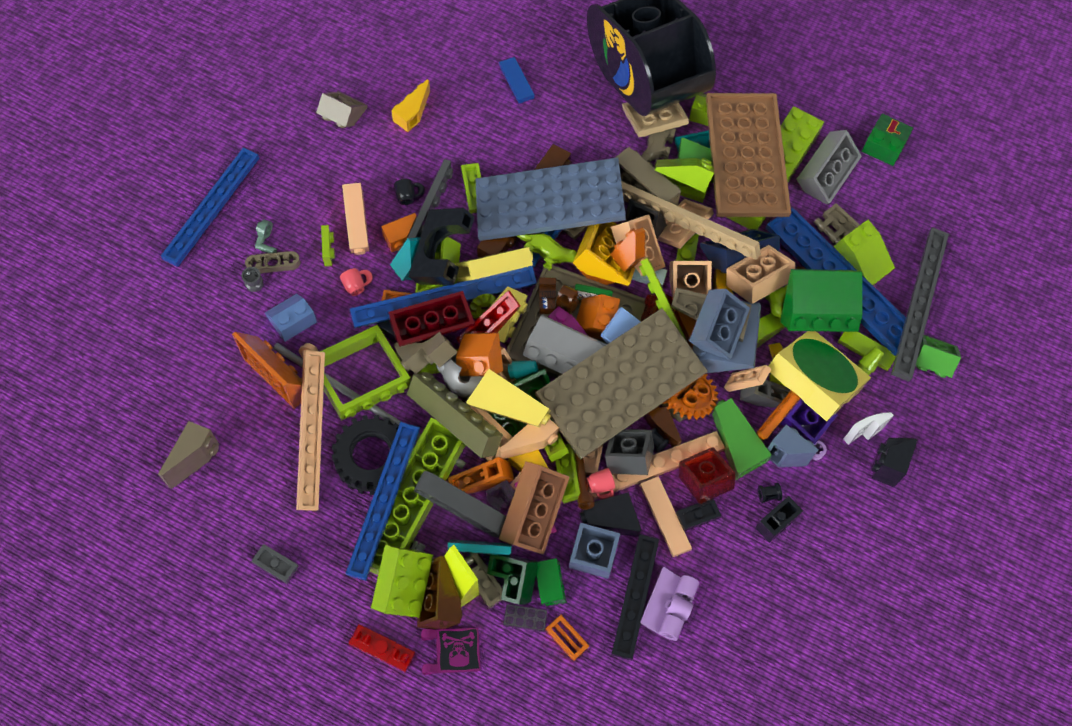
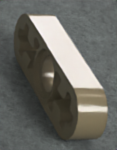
M294 251L251 255L245 260L246 268L252 267L253 262H257L255 267L260 273L295 270L301 263L299 255ZM291 258H294L293 263H289ZM272 259L278 260L275 266L268 265V262Z

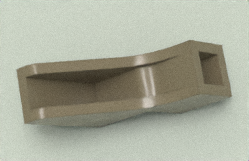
M440 332L423 343H412L399 347L396 342L393 345L397 351V357L402 361V366L407 371L411 369L415 374L420 372L428 363L431 365L435 363L440 368L457 353L453 345Z

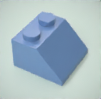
M298 294L293 295L265 312L266 317L284 342L317 323L314 311L305 299Z

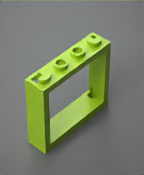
M378 325L320 351L325 352V367L379 341L400 375L399 378L350 402L342 404L324 374L323 390L341 421L350 416L354 417L362 410H369L375 404L387 401L393 395L403 393L405 389L410 387L411 378L402 366Z

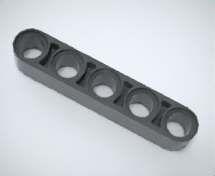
M423 471L414 489L417 494L496 538L500 537L506 519L505 515L433 473Z

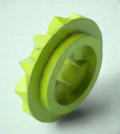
M482 294L473 299L469 309L474 319H478L492 306L496 300L494 295Z

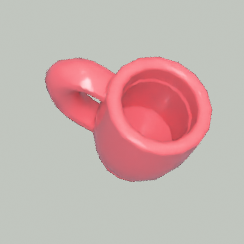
M357 268L349 269L340 275L344 288L351 296H357L364 292V287L370 284L373 279V275L369 270L359 271ZM361 274L365 275L366 277L365 283L363 281Z
M609 468L597 471L586 478L590 492L596 493L600 500L614 496L613 489H615V483Z

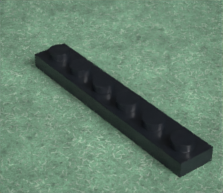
M639 534L611 653L612 656L630 661L633 659L641 624L640 621L658 548V538Z

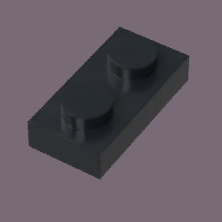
M714 498L676 511L684 531L721 518Z

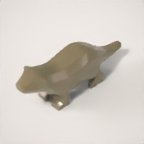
M672 128L664 132L648 135L647 149L642 153L641 157L648 162L659 158L668 159L671 147H665L667 140L669 144H672L676 129Z

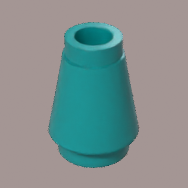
M535 360L512 361V363L508 364V373L511 379L515 378L518 380L538 371Z

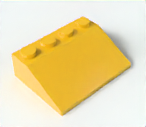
M610 222L589 225L573 264L587 275L628 286L631 283L635 267L623 272L610 255L615 250L614 246L616 245L611 227L617 224Z

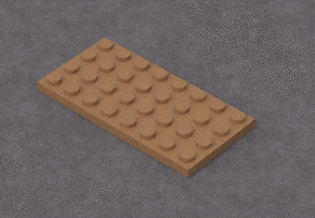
M707 93L706 106L711 159L714 168L713 181L717 217H790L791 207L777 95L774 93Z

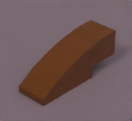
M658 406L643 416L652 429L656 428L657 432L664 439L670 440L669 445L676 447L681 444L682 440L669 409L667 410V406L662 408Z

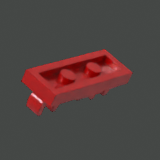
M358 624L348 643L405 673L415 655L414 651Z

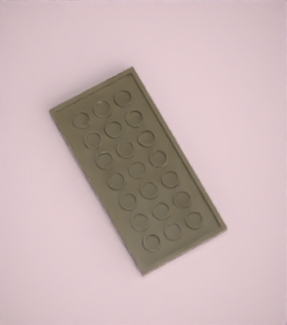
M661 308L535 392V395L541 404L551 410L549 414L552 420L559 427V430L581 460L708 371L666 312Z

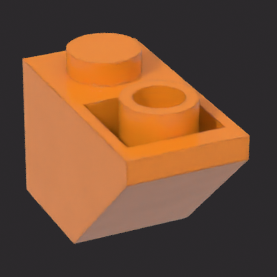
M643 227L636 230L633 228L627 232L625 240L619 241L614 246L615 250L610 254L623 272L634 268L645 257V230Z

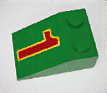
M882 113L861 152L894 166L914 127Z

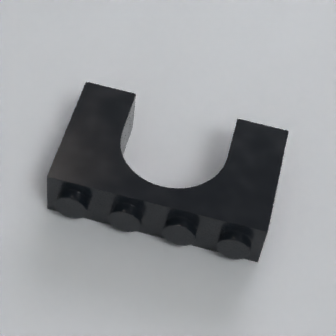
M465 208L429 209L408 277L419 285H454L459 267L448 259H435L436 249L441 241L449 235L470 234L475 217Z

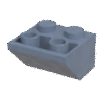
M787 425L784 426L767 448L772 455L769 460L779 468L807 466L818 451L811 441L805 440L796 429Z

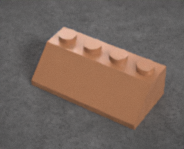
M525 461L499 540L544 555L570 477Z

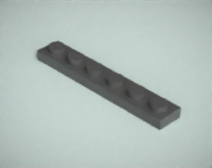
M443 160L408 238H421L429 209H435V207L439 206L440 196L442 193H445L447 181L453 175L450 160Z

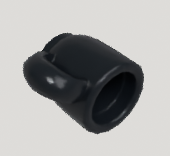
M400 179L394 183L396 198L401 205H410L414 202L415 198H419L425 193L424 185L413 183L411 179ZM414 187L418 188L417 195H415Z

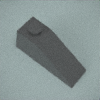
M765 380L763 385L741 389L740 400L757 406L777 408L791 390L785 386Z

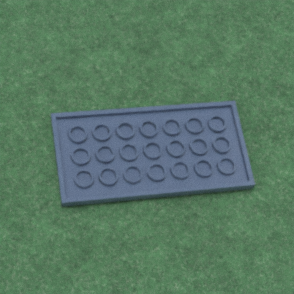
M618 158L476 178L479 241L626 220Z

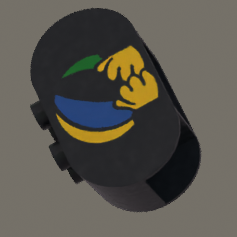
M617 0L604 6L598 4L589 6L587 11V29L598 66L607 81L641 116L650 115L713 88L716 79V64L710 38L701 20L680 0Z

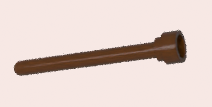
M575 453L580 494L577 498L578 507L582 510H588L595 505L594 497L588 492L584 459L580 460Z

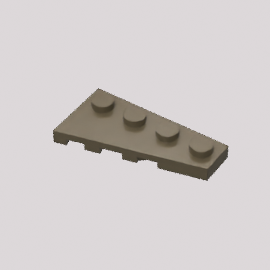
M676 288L671 308L697 320L707 295ZM745 303L751 310L752 305ZM750 310L738 339L741 342L744 339Z

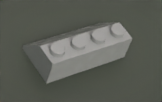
M848 131L829 132L797 178L805 193L825 204H830L862 157Z
M541 315L528 338L523 356L564 374L607 344Z

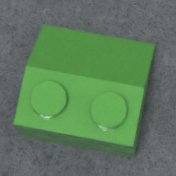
M923 334L916 367L923 371H934L936 375L946 378V376L952 378L961 359L958 346Z

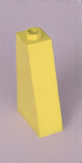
M529 247L455 263L459 267L457 274L458 282L475 280L532 266V252Z
M488 369L466 402L474 408L539 428L542 424L545 426L551 417L549 414L551 410L490 369Z

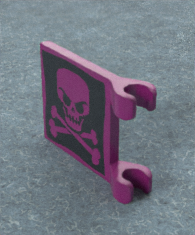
M478 628L423 629L421 631V639L423 641L436 639L437 664H423V675L480 671Z

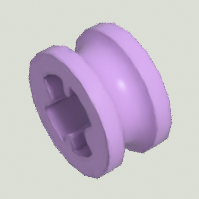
M817 441L814 445L819 448L818 451H821L819 454H815L812 458L813 460L822 459L827 451L825 444Z

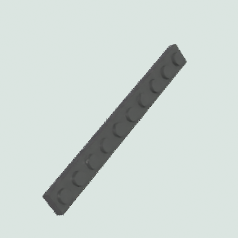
M933 227L928 233L891 375L908 382L913 377L949 235Z

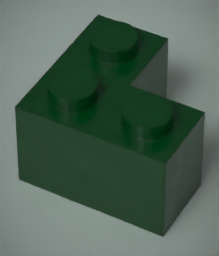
M490 554L487 574L505 579L501 600L518 605L531 603L538 562L514 555Z

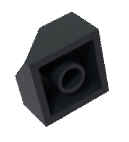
M888 438L885 443H880L877 454H879L878 460L875 459L871 470L874 471L872 479L895 487L907 474L918 440L915 438Z

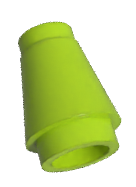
M874 347V349L858 361L859 364L857 366L870 375L872 372H875L884 353L877 347Z

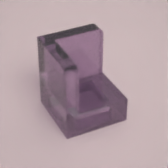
M505 480L487 490L486 499L493 509L501 512L511 505L515 492L508 481Z

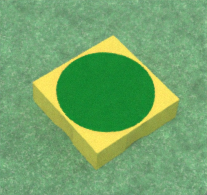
M816 331L804 333L781 350L769 364L771 368L770 373L787 388L795 392L826 421L836 414L845 403H848L871 379L867 373Z

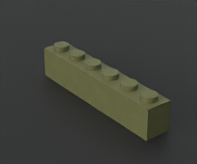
M427 372L413 374L407 393L412 400L480 458L496 455L503 434L494 425L489 424L483 419L482 415L472 410L470 405L461 401L444 384L438 382L432 374Z

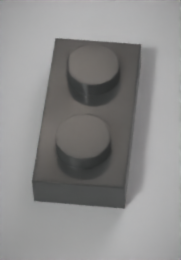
M265 544L262 545L251 561L286 584L299 567L298 564Z

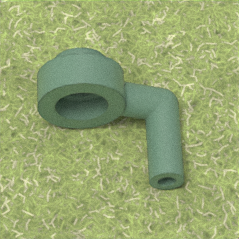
M263 219L261 222H258L256 226L258 238L255 248L266 253H276L277 248L263 244L272 232L273 223L269 220Z

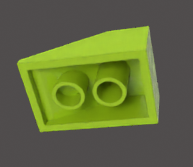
M698 158L657 160L655 163V171L704 193L714 175L712 162L705 158L701 160Z
M869 219L834 245V248L857 271H862V275L872 285L895 269L880 233Z

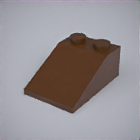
M444 556L432 559L420 618L417 619V628L440 630L460 624L462 618L461 600Z

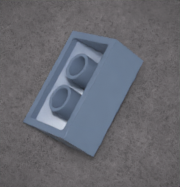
M727 289L709 290L689 341L702 351L725 359H731L750 307Z

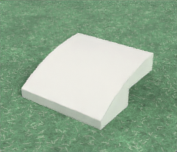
M891 412L880 413L857 422L844 437V441L849 445L861 435H864L867 440L871 439L883 430L894 415Z

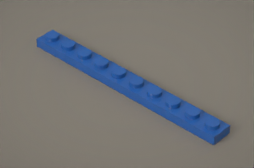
M528 266L488 277L350 308L349 311L354 328L390 320V311L463 291L466 300L470 301L482 294H500L507 286L516 290L536 285L537 281L533 267Z

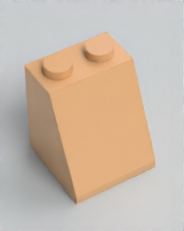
M671 261L669 281L672 299L676 288L707 295L708 291L711 290L712 261Z

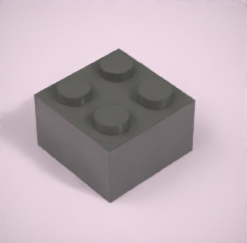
M624 429L609 440L605 458L607 468L610 469L612 474L648 475L654 450L652 430Z

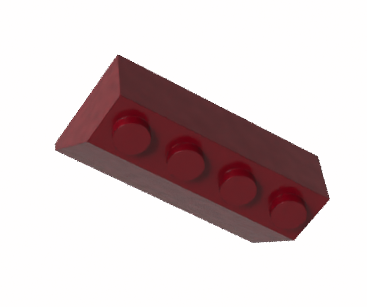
M463 291L389 312L390 323L399 347L432 338L438 332L443 335L475 325Z

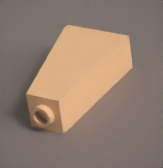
M361 183L344 184L342 188L349 248L351 253L363 255L369 251L362 186Z

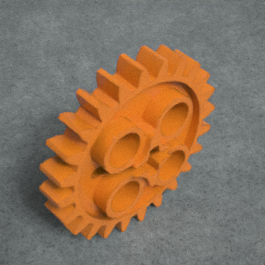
M704 374L662 404H668L667 410L674 409V415L679 412L681 418L687 415L688 420L692 416L698 420L699 417L704 418L706 414L710 415L718 401V392L714 391L716 386L711 385L713 380H707L708 374Z

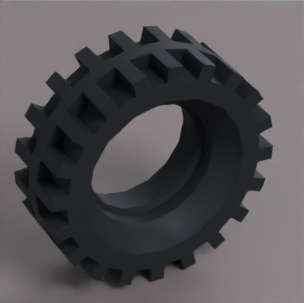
M363 415V420L357 422L356 418L351 420L352 425L348 427L345 424L342 427L343 432L341 434L337 433L335 437L337 440L336 444L332 445V459L341 481L345 482L348 488L351 490L355 488L361 494L364 491H368L370 495H374L384 465L373 470L360 468L353 460V450L359 441L367 437L381 438L391 449L399 425L397 423L392 424L390 418L387 417L382 420L379 415H374V419H368L367 415Z

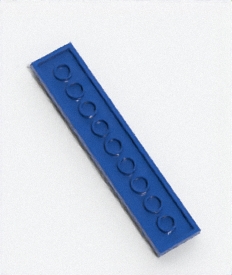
M791 207L790 217H777L765 227L769 233L780 236V244L806 269L856 270L793 207ZM862 275L863 314L861 324L896 356L906 317Z

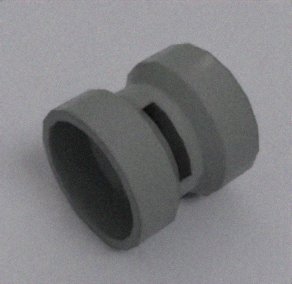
M248 267L243 270L242 279L246 289L251 292L262 289L264 282L260 271L256 267Z

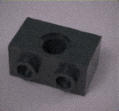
M788 496L760 520L755 528L770 543L793 523L803 510Z

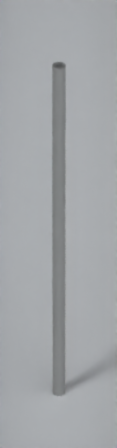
M279 343L275 344L273 348L275 351L303 368V359ZM324 373L333 388L352 400L360 397L359 394ZM376 405L369 409L382 419L390 418L392 424L397 423L399 425L401 422ZM420 433L418 434V437H417V439H416L417 441L419 440V438H420V436H421ZM458 458L455 465L463 469L467 463Z

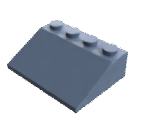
M759 303L751 304L743 342L738 340L731 359H725L702 351L693 344V351L707 369V373L755 368L761 305Z

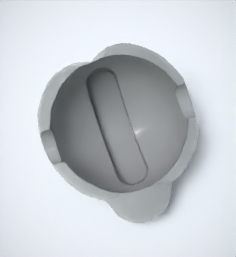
M456 354L440 368L437 366L438 371L443 375L446 386L452 393L461 398L469 399L484 377L459 376L462 368L456 364Z

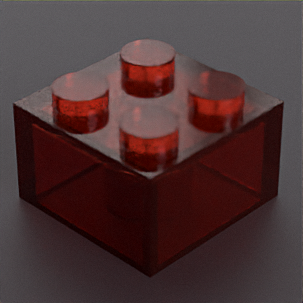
M714 447L679 461V478L699 504L734 489L735 472Z

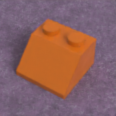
M603 294L582 298L576 320L589 337L603 340L600 335L618 311L620 299Z
M499 333L464 334L456 354V364L462 368L459 376H484L488 369L496 374L503 372Z

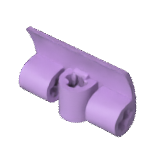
M663 567L640 623L669 640L677 641L683 624L692 611V602L698 589L699 581L686 575L679 577Z

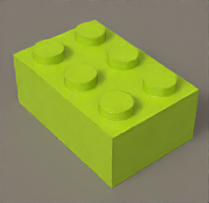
M385 545L371 609L385 614L420 618L433 554Z

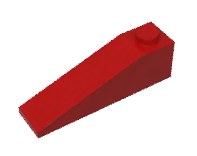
M508 290L475 321L474 326L468 327L456 338L459 344H461L462 338L466 333H498L521 306L511 291Z

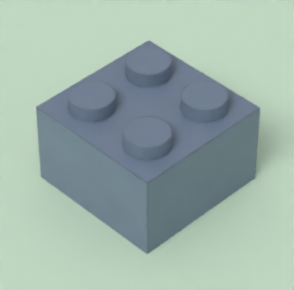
M580 523L569 568L609 579L620 533Z

